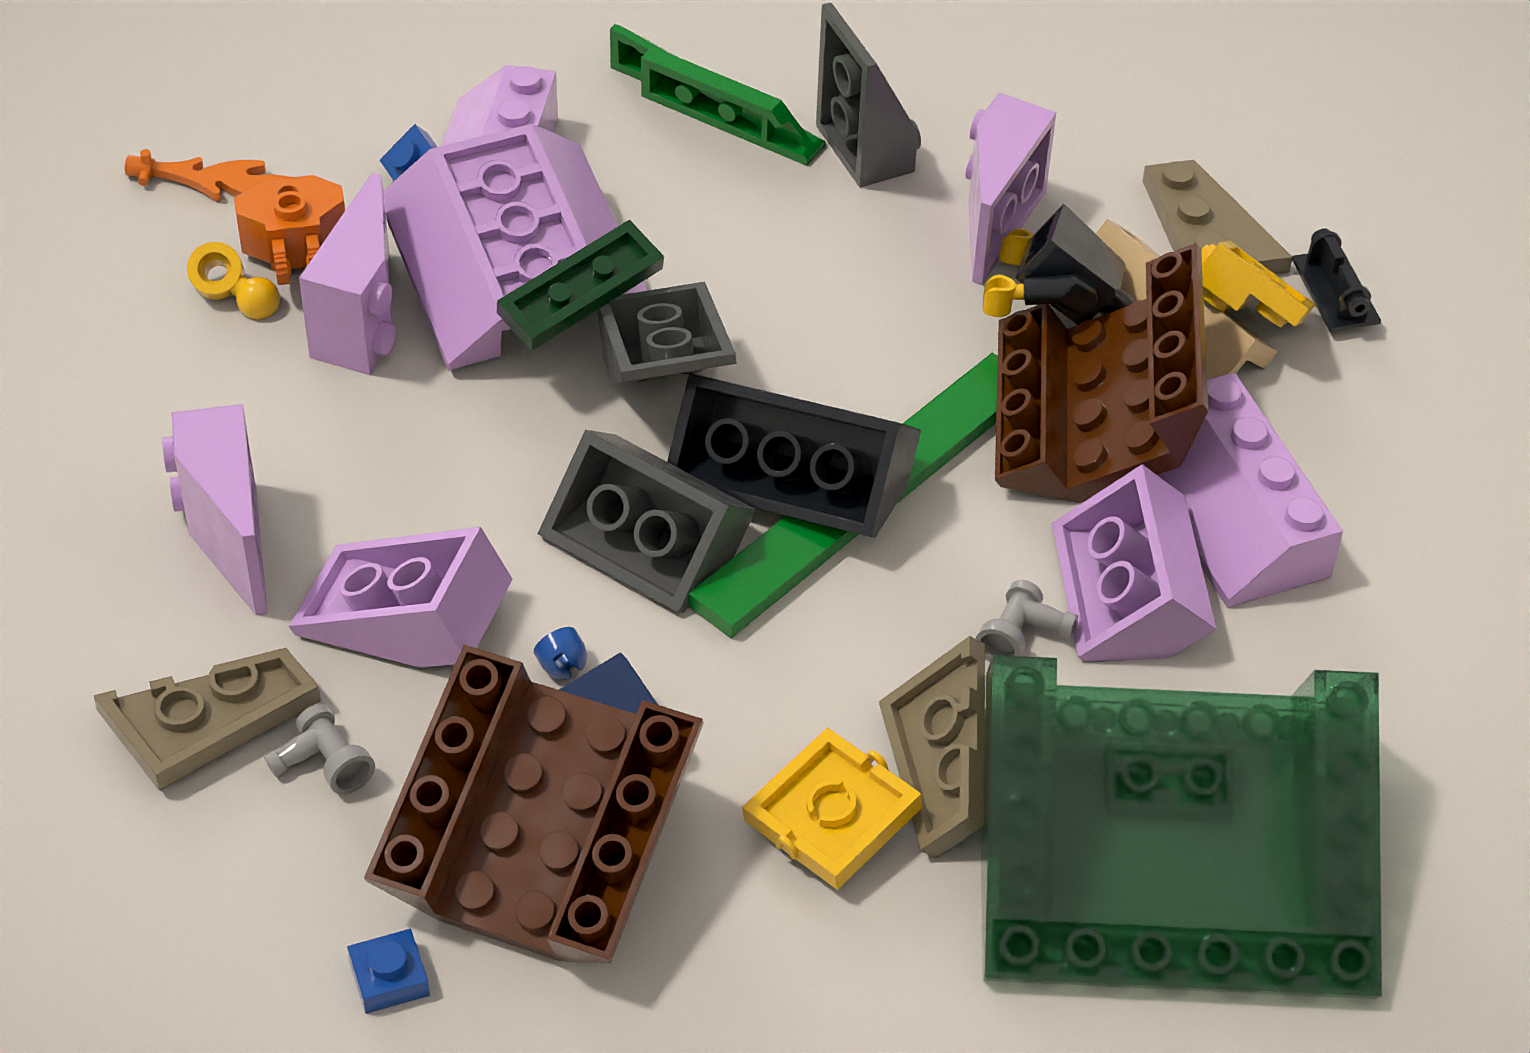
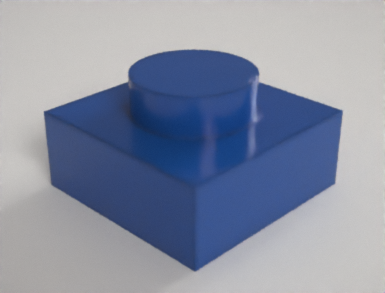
M414 124L379 161L392 180L395 181L429 149L436 148L437 145L425 130Z
M411 928L347 946L349 962L365 1014L430 996L428 979Z

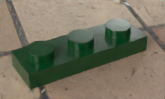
M629 219L497 300V314L532 351L662 270L664 255Z

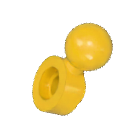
M208 242L197 247L190 255L187 262L188 278L195 290L208 299L220 300L234 295L239 310L251 319H265L277 311L280 304V294L276 285L263 277H252L249 279L244 277L242 261L237 252L229 245L221 242ZM222 266L227 269L226 275L222 280L211 281L208 279L209 271L213 267Z

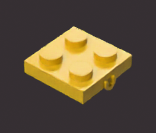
M827 727L742 806L744 821L772 841L779 850L782 849L788 853L792 860L796 859L838 890L922 809V795L890 772L887 762L878 752L870 750L865 754ZM874 760L877 762L875 767L871 764Z

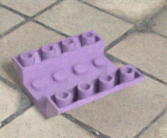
M528 124L429 149L383 191L386 221L448 371L501 357L502 331L511 328L497 314V300L618 227L581 145L535 124ZM641 282L624 294L647 291L644 283Z

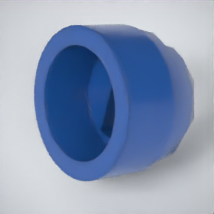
M573 627L559 628L547 634L536 644L533 651L542 669L550 677L561 680L572 678L570 671L572 667L582 671L585 668L588 656L584 642Z

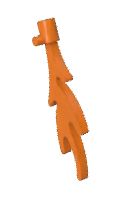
M148 149L142 150L140 152L141 156L127 155L124 167L125 175L138 177L137 182L141 186H146L149 179H153L155 176L190 186L206 194L214 201L221 200L219 188L237 197L259 181L290 178V176L273 174L256 175L266 172L265 162L261 160L227 161L203 169L201 157L178 162H157L151 157V152Z

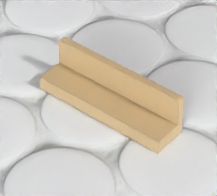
M1107 219L1096 235L1126 265L1120 288L1135 301L1147 299L1146 262L1159 258L1160 255L1132 232ZM1204 300L1207 380L1234 372L1237 373L1246 360L1265 369L1278 351L1229 311L1225 310L1222 312Z

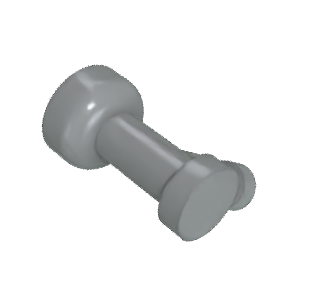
M1016 580L1010 585L1006 593L1007 605L1001 617L984 623L975 639L985 644L986 660L997 665L1008 666L1015 664L1019 660L1025 648V638L1021 631L1024 623L1042 629L1056 630L1061 635L1072 637L1077 627L1079 615L1068 611L1063 613L1051 606L1042 604L1043 594L1037 585L1027 580Z
M324 704L312 705L305 709L296 720V728L300 734L287 742L277 752L273 750L263 756L274 776L278 777L287 771L286 768L303 762L321 751L326 758L323 768L324 778L330 788L338 794H348L363 787L374 774L375 761L363 747L347 745L333 726L335 723L334 715Z

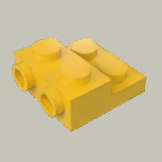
M1231 241L1219 242L1217 246L1213 243L1210 246L1206 244L1201 249L1203 299L1222 312L1226 309L1230 310L1231 307L1236 311L1247 307L1252 299L1256 297L1260 302L1255 309L1269 321L1282 328L1288 322L1293 326L1299 325L1316 306L1315 303Z

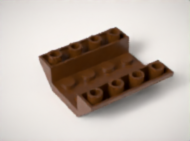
M1197 243L1174 252L1165 253L1159 258L1146 262L1147 299L1136 301L1129 306L1098 318L1084 321L1079 326L1067 329L1049 304L1036 305L1026 310L1017 311L999 320L995 481L1000 487L1079 503L1088 500L1140 465H1144L1156 475L1182 466L1208 413L1202 254Z
M464 644L364 879L373 886L438 921L557 961L611 963L703 727V719L644 700L641 701L637 713L634 714L532 682L523 662Z

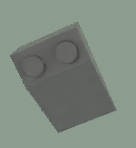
M831 2L822 4L816 127L859 188L915 172L916 152L921 146V135L917 124L909 118L879 66Z
M705 281L622 294L597 310L603 359L611 382L638 383L653 377L677 373L693 374L703 369L737 364L736 353Z

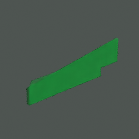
M614 24L610 28L611 69L640 80L641 97L805 166L825 147L826 141L802 128L781 99L681 59L620 25Z

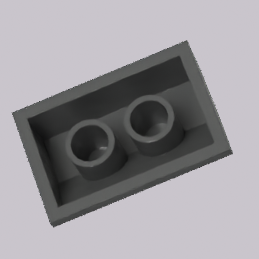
M585 429L537 534L678 613H684L688 609V593L735 556L756 509L616 434Z

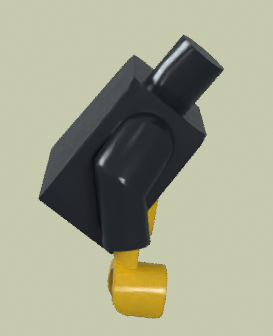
M1063 204L1034 235L1025 229H1014L1002 239L999 260L1007 264L1019 265L1015 278L1022 284H1016L1015 281L1007 276H992L985 284L982 310L989 316L1005 317L1011 312L1013 300H1025V306L1050 304L1079 326L1084 321L1093 319L1098 313L1103 316L1129 306L1136 301L1120 288L1126 268L1124 261L1069 207Z

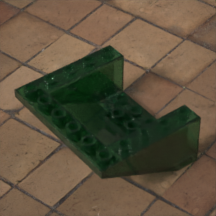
M993 655L985 675L984 826L981 827L983 981L1378 999L1382 997L1379 673L1314 670L1291 696L1057 685V658Z

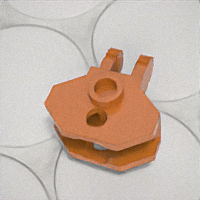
M314 175L259 181L234 198L242 253L270 263L271 270L276 271L278 285L290 284L291 269L307 267L345 212L342 186Z

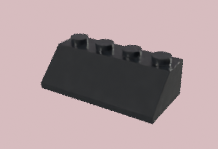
M689 373L667 462L750 507L876 538L908 486L921 429L887 419Z

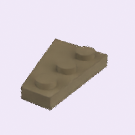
M1195 160L1174 161L1145 166L1142 182L1173 251L1195 243L1202 249L1206 244L1210 246L1213 243L1217 246L1219 242L1231 241L1274 274L1290 272L1293 257Z
M972 636L967 637L879 701L900 779L922 795V809L912 817L920 850L935 858H938L984 826L985 644Z
M287 648L213 665L209 675L174 683L172 676L149 681L151 689L117 697L116 690L93 695L98 713L158 790L174 783L321 701L319 686Z

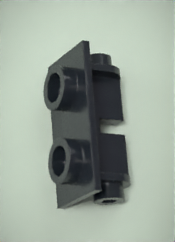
M1327 228L1315 231L1311 236L1308 253L1292 256V261L1328 330L1334 332L1380 324L1381 319L1371 302V293L1367 287L1362 286L1341 248L1342 241L1340 236Z

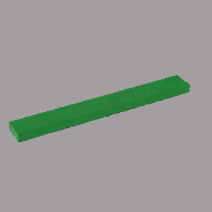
M993 352L903 422V424L921 429V434L908 486L897 503L996 424L998 356ZM785 516L688 593V607L729 638H733L859 534Z

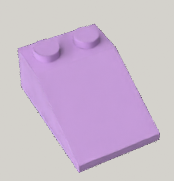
M1002 93L997 94L986 111L980 109L977 112L970 128V139L975 141L974 152L966 168L965 176L966 179L971 180L969 221L972 282L979 285L985 282L998 263L1002 239L1012 230L1022 228L1046 193L1057 113Z
M371 173L299 277L309 357L368 375L371 374L382 355L387 356L391 352L396 339V326L392 324L390 254L382 175Z
M243 404L171 412L173 436L162 437L166 472H178V477H170L174 512L185 511L190 536L255 615L268 614L256 482Z
M481 527L339 544L335 546L291 621L289 628L297 636L419 668L455 665L464 644L475 648L478 647L513 578Z

